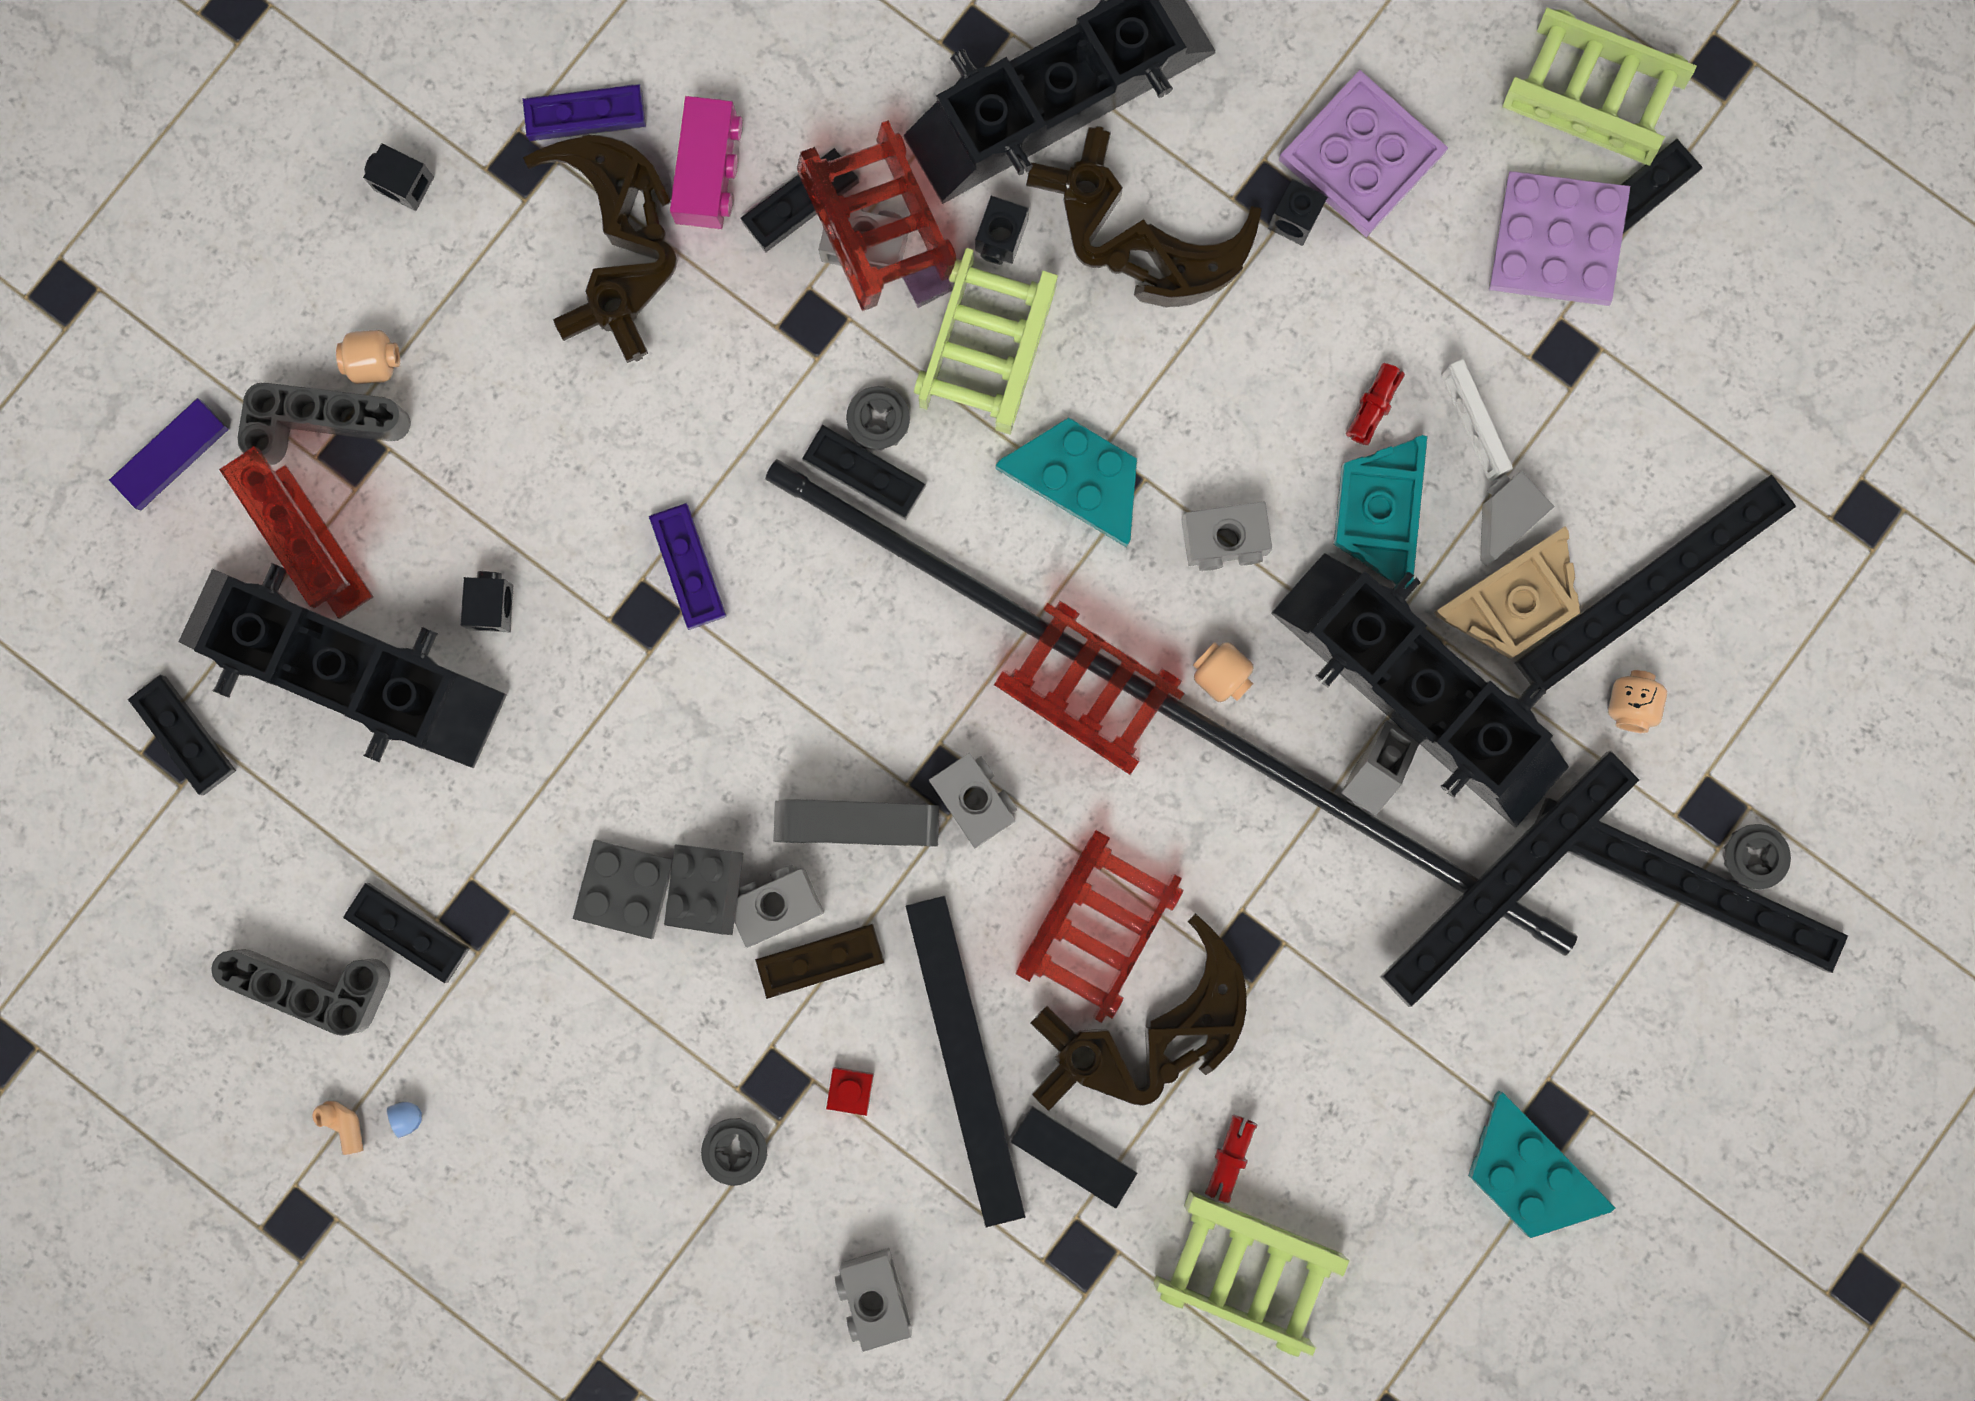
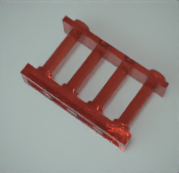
M889 120L881 123L876 139L878 144L829 162L826 159L821 160L816 148L813 147L800 152L797 164L799 176L862 311L877 306L884 284L935 266L941 281L949 279L956 262L954 247L949 239L944 240L905 157L906 146L904 140L898 132L894 133ZM885 159L894 180L845 198L842 194L837 195L832 185L834 177ZM902 195L911 215L864 233L853 230L848 219L850 218V213ZM913 231H919L927 251L877 269L875 266L870 267L865 256L868 248Z
M254 446L219 469L310 607L315 609L327 601L337 618L342 619L374 597L288 466L284 465L274 472L261 450Z
M1059 601L1056 606L1047 603L1043 610L1052 615L1053 619L1021 668L1019 670L1015 668L1012 674L1007 670L1002 671L994 685L1131 775L1140 758L1134 755L1137 750L1135 744L1169 693L1181 700L1185 694V691L1179 688L1182 680L1164 668H1161L1157 674L1076 620L1080 613L1064 602ZM1069 626L1088 640L1053 692L1048 691L1045 696L1032 687L1036 682L1033 680V677L1066 627ZM1102 648L1122 662L1087 715L1083 713L1078 718L1066 710L1069 705L1067 699ZM1137 671L1156 685L1122 736L1117 735L1114 740H1111L1100 732L1103 728V725L1100 723L1133 673Z
M1095 830L1018 965L1015 974L1028 982L1031 981L1033 975L1039 978L1042 975L1097 1005L1098 1008L1093 1018L1102 1023L1106 1016L1113 1019L1124 999L1118 993L1164 910L1167 908L1172 911L1184 890L1178 887L1182 878L1175 874L1170 876L1167 884H1164L1111 854L1112 849L1106 846L1110 837ZM1093 868L1100 871L1102 868H1105L1158 898L1147 920L1092 890V885L1086 882ZM1075 903L1081 906L1083 903L1138 934L1127 956L1072 926V920L1066 917L1072 905ZM1053 939L1059 942L1064 939L1117 969L1118 972L1107 992L1051 961L1052 956L1046 952Z

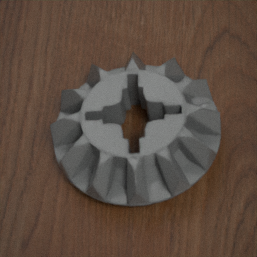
M874 386L862 390L851 400L847 409L846 422L852 438L864 448L882 451L885 448L897 445L904 435L908 433L910 412L906 401L899 393L887 387ZM868 406H871L873 410L880 414L885 411L889 412V415L885 418L887 432L878 425L867 427L868 423L872 420Z
M1746 825L1733 832L1728 844L1724 846L1726 851L1724 865L1729 869L1732 879L1746 888L1767 889L1782 881L1789 870L1791 863L1789 845L1777 830L1767 825ZM1747 847L1753 850L1766 847L1760 857L1765 867L1759 864L1746 866L1748 864L1747 861L1751 858Z
M741 1118L722 1120L714 1125L706 1134L701 1147L702 1162L708 1174L716 1181L731 1186L742 1185L753 1180L763 1169L768 1156L766 1138L755 1124ZM737 1134L740 1148L745 1149L746 1152H752V1155L740 1156L737 1163L734 1164V1169H731L730 1155L724 1153V1151L717 1150V1148L729 1147Z

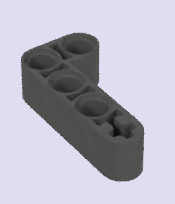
M264 382L252 385L245 393L237 439L238 446L245 455L267 466L275 465L285 457L290 429L383 441H398L409 432L410 418L401 407L385 397ZM271 397H275L274 407L270 411L263 413L262 407L264 402ZM310 402H314L315 408L313 413L308 417L302 418L303 407ZM348 407H354L355 413L352 419L342 423V412ZM390 413L393 415V419L386 420L384 425L371 418V414L381 419H389ZM268 436L269 443L263 451L257 452V442L260 438Z
M796 799L775 801L773 842L938 847V805Z
M246 949L222 952L214 959L211 967L212 977L222 987L340 1036L359 1033L370 1026L390 981V972L386 964L373 958L357 960L348 964L342 972L337 986ZM238 961L237 967L246 972H254V974L237 975L238 970L232 967L233 963ZM364 967L371 970L374 978L372 985L368 989L359 982V974ZM272 974H276L281 980V988L276 995L268 988V980ZM310 989L315 991L319 998L318 1006L314 1011L309 1009L305 1003L306 994ZM347 1005H350L356 1011L357 1018L352 1027L345 1024L342 1017L343 1010Z

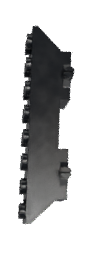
M1101 0L1094 9L1078 17L1075 26L1011 61L1005 57L990 66L975 69L965 49L959 50V56L955 52L950 59L956 66L961 78L954 86L936 95L937 102L903 136L941 203L944 204L1011 166L1015 167L1018 175H1023L1024 169L1028 172L1033 167L1027 157L1152 88L1155 90L1158 98L1164 97V93L1167 95L1173 90V87L1168 82L1170 78L1214 55L1215 49L1186 0Z
M1324 553L1271 612L1277 620L1327 663L1315 675L1317 680L1321 681L1332 670L1329 676L1322 682L1324 686L1330 687V684L1340 674L1452 772V775L1440 786L1444 791H1448V795L1455 798L1462 787L1467 785L1514 828L1517 827L1569 768L1551 740L1553 735L1537 721L1531 711L1539 699L1546 694V690L1543 687L1537 689L1540 685L1532 681L1529 687L1517 699L1505 694L1492 681L1486 682L1427 631L1425 629L1427 625L1411 611L1405 600L1421 584L1416 577L1404 588L1414 577L1412 573L1406 572V575L1391 589L1379 584L1366 571L1360 573Z
M272 562L262 585L248 584L215 569L211 570L178 642L193 649L194 652L213 659L219 667L223 668L215 688L212 690L213 692L230 698L239 675L252 676L364 724L374 733L363 755L371 760L380 763L389 740L404 741L468 767H475L507 694L439 666L431 657H428L438 633L421 627V631L412 649L397 648L288 601L278 592L288 569Z

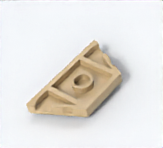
M1566 526L1436 610L1434 614L1437 618L1507 658L1515 657L1580 614L1578 594L1573 586L1575 580L1574 565L1570 563L1567 540L1570 539Z

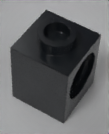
M381 143L378 151L372 153L368 158L363 176L374 191L414 211H417L434 179V176L425 164Z
M1292 179L1272 217L1268 229L1303 246L1328 197Z
M991 195L975 239V252L981 253V258L993 264L1001 265L1003 261L1013 264L1028 222L1029 208ZM1003 227L1010 231L1011 236L1005 240H996L990 233L995 228Z
M478 571L477 578L464 577L460 626L470 631L510 632L514 585L502 579V574L497 572Z

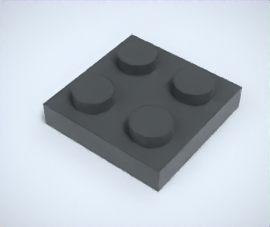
M594 840L572 919L654 939L671 876L673 859Z
M675 844L664 925L733 935L743 853Z

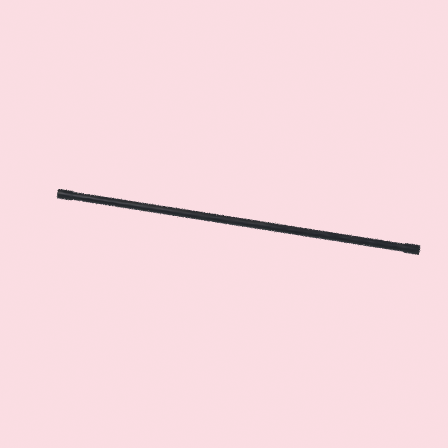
M776 459L769 468L765 480L796 498L803 499L1453 888L1464 893L1478 880V878L811 482L807 476L782 461ZM1518 902L1503 916L1529 932L1538 941L1564 956L1569 954L1578 938L1573 932L1548 917L1540 916Z

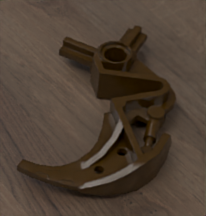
M1096 126V128L1088 127L1081 160L1071 165L1070 171L1031 162L1033 167L1028 172L1026 186L1064 194L1063 201L1073 250L1077 259L1085 266L1091 268L1107 266L1114 274L1124 273L1142 283L1146 281L1154 285L1135 286L1134 296L1140 302L1162 307L1192 305L1222 290L1242 271V266L1249 255L1257 234L1262 208L1251 206L1247 220L1240 232L1232 239L1219 244L1195 245L1186 243L1163 232L1152 224H1147L1143 219L1102 246L1094 247L1091 243L1118 204L1123 189L1111 170L1104 167L1111 132L1105 131L1104 127ZM1082 181H1089L1096 186V190L1092 193H1083L1076 185ZM1141 250L1148 252L1165 278L1158 279L1150 275L1149 271L1129 262L1130 251ZM1210 264H1215L1217 266V270L1210 271L1208 266ZM1177 266H1183L1185 271L1180 273Z
M583 135L579 138L556 142L523 157L528 169L541 164L560 162L581 171L592 183L598 195L603 233L607 235L611 244L657 259L653 263L593 268L585 290L588 303L553 319L563 341L600 325L602 330L612 331L627 363L643 359L642 356L648 354V350L637 330L634 320L672 277L677 266L675 252L665 242L666 232L659 223L656 202L652 200L651 191L654 189L662 207L671 203L654 166L633 146L601 135ZM599 156L605 157L602 163L596 162ZM623 179L622 187L618 186V181ZM640 190L645 200L643 208L647 226L636 232L629 224L628 219L637 193ZM613 298L621 299L618 309L611 312L604 311V305L608 300Z
M1196 913L1187 922L1198 933L1205 946L1206 962L1204 974L1196 990L1183 1003L1151 1020L1150 1027H1145L1147 1083L1143 1088L1135 1086L1107 1029L1079 1030L1075 1033L1048 1006H1045L1030 1022L1059 1051L1055 1056V1060L1059 1065L1032 1093L1037 1101L1048 1111L1056 1105L1076 1082L1133 1105L1144 1106L1152 1104L1161 1095L1165 1083L1176 1081L1179 1073L1200 1060L1199 1057L1213 1051L1198 1068L1203 1074L1207 1075L1214 1071L1233 1051L1243 1029L1247 1011L1245 979L1240 964L1236 962L1229 948L1218 934ZM1221 984L1227 987V991L1224 994L1218 992V987ZM1206 1014L1211 1016L1209 1024H1204L1202 1021V1017ZM1207 1035L1206 1044L1195 1051L1191 1049L1174 1061H1171L1163 1054L1168 1044L1176 1036ZM1085 1046L1092 1049L1094 1060L1087 1068H1077L1072 1064V1054L1078 1047Z

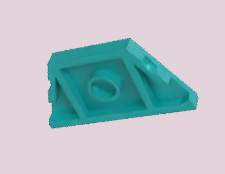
M1070 418L1065 419L1005 456L996 464V470L1127 548L1130 543L1137 458Z
M1424 435L1415 437L1413 440L1379 450L1375 454L1351 460L1341 466L1333 545L1396 585L1406 575V572L1414 575L1428 438V436ZM1414 577L1406 584L1404 588H1406L1412 582V580H1414Z
M1498 1091L1494 1095L1492 1101L1494 1106L1487 1127L1484 1126L1479 1141L1480 1149L1473 1159L1468 1176L1527 1237L1534 1238L1611 1213L1615 1209L1612 1203L1503 1092Z

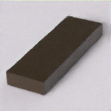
M873 924L755 959L766 999L885 963Z

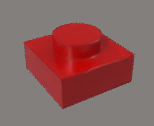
M833 1067L826 1109L867 1116L874 1073Z

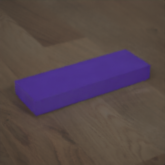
M640 84L522 99L526 137L529 141L646 127Z
M197 398L114 474L109 481L135 509L141 511L223 436L229 428L203 401Z
M685 503L650 515L649 519L687 629L691 630L726 618L727 616L688 504Z

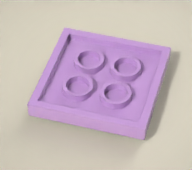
M1359 70L1282 152L1279 161L1307 186L1327 196L1326 202L1367 238L1446 153L1448 147Z
M1509 171L1489 290L1610 306L1613 298L1630 186Z

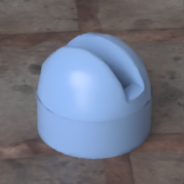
M399 1102L387 1107L389 1123L398 1138L411 1134L419 1127L422 1121V1112L415 1104Z

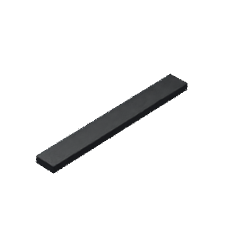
M1773 475L1766 477L1514 662V664L1530 684L1534 681L1540 685L1537 689L1543 687L1545 690H1548L1786 515L1796 505Z
M1612 751L1606 752L1380 978L1408 1007H1412L1639 779Z
M1551 798L1545 799L1536 821L1556 800ZM1598 821L1568 851V853L1828 973H1833L1848 938V935L1601 821Z
M941 896L906 905L985 1228L1026 1218L946 897Z

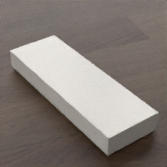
M1464 359L1459 360L1448 366L1442 373V379L1484 472L1491 482L1507 474L1513 467Z

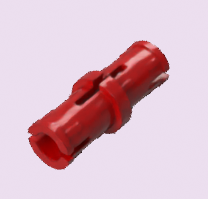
M1382 363L1368 393H1363L1359 401L1361 406L1354 421L1347 430L1346 436L1351 437V440L1359 444H1370L1379 422L1383 416L1389 414L1392 408L1390 402L1405 376L1403 371H1400L1394 365Z
M1232 1115V1121L1222 1149L1218 1148L1215 1158L1218 1161L1208 1188L1205 1190L1206 1195L1215 1198L1220 1184L1223 1183L1218 1201L1230 1203L1231 1195L1240 1169L1246 1168L1248 1160L1245 1158L1254 1131L1258 1126L1257 1123L1248 1119L1242 1135H1240L1239 1131L1244 1118L1237 1115Z

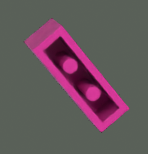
M685 96L670 213L675 224L723 229L724 217H730L732 193L727 192L729 178L735 179L737 173V155L732 154L734 140L740 141L742 135V117L737 116L733 101Z

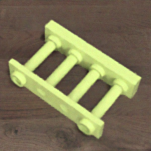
M1547 7L1537 30L1538 33L1546 35L1547 38L1528 79L1522 80L1514 77L1502 107L1650 166L1665 136L1656 133L1654 128L1672 88L1676 86L1685 89L1697 66L1688 63L1681 55L1674 53L1665 54L1578 20L1568 11L1553 10ZM1564 42L1582 49L1584 52L1565 94H1557L1544 89L1542 84L1561 43ZM1602 57L1620 64L1621 67L1603 107L1595 109L1582 104L1579 99L1598 58ZM1636 71L1658 79V82L1640 122L1633 124L1620 119L1617 112Z
M966 248L962 260L956 258L953 263L949 282L955 284L927 372L920 370L914 394L919 395L920 408L926 410L928 409L931 396L935 395L991 412L990 417L996 418L995 430L1011 435L1055 294L1058 275L1042 271L1039 283L1032 281L1029 285L973 268L974 250ZM967 283L1026 300L1025 304L1031 306L1028 319L1020 318L1019 322L960 305ZM955 320L1014 337V342L1020 343L1016 357L1008 356L1007 359L949 342ZM943 358L1001 374L1002 379L1008 381L1004 395L997 393L996 397L938 380L937 377Z
M1189 1191L1184 1207L1187 1212L1192 1214L1190 1220L1194 1223L1171 1281L1156 1275L1153 1284L1156 1291L1161 1293L1160 1299L1178 1308H1183L1184 1304L1187 1303L1277 1341L1276 1347L1290 1355L1299 1357L1302 1351L1313 1356L1316 1349L1310 1339L1302 1335L1324 1278H1329L1331 1272L1344 1277L1349 1260L1338 1251L1203 1195ZM1218 1224L1231 1230L1229 1236L1232 1240L1211 1294L1207 1297L1186 1287L1209 1229L1214 1230L1215 1225ZM1254 1240L1269 1245L1267 1252L1271 1255L1248 1313L1226 1305L1225 1302L1248 1245L1252 1246ZM1295 1256L1308 1262L1306 1268L1309 1272L1288 1327L1284 1329L1265 1321L1264 1317L1286 1261L1291 1262L1292 1257Z

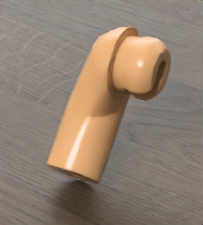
M326 1101L323 1105H319L314 1109L313 1121L318 1127L327 1126L339 1133L342 1155L364 1151L359 1119L355 1112L335 1101Z

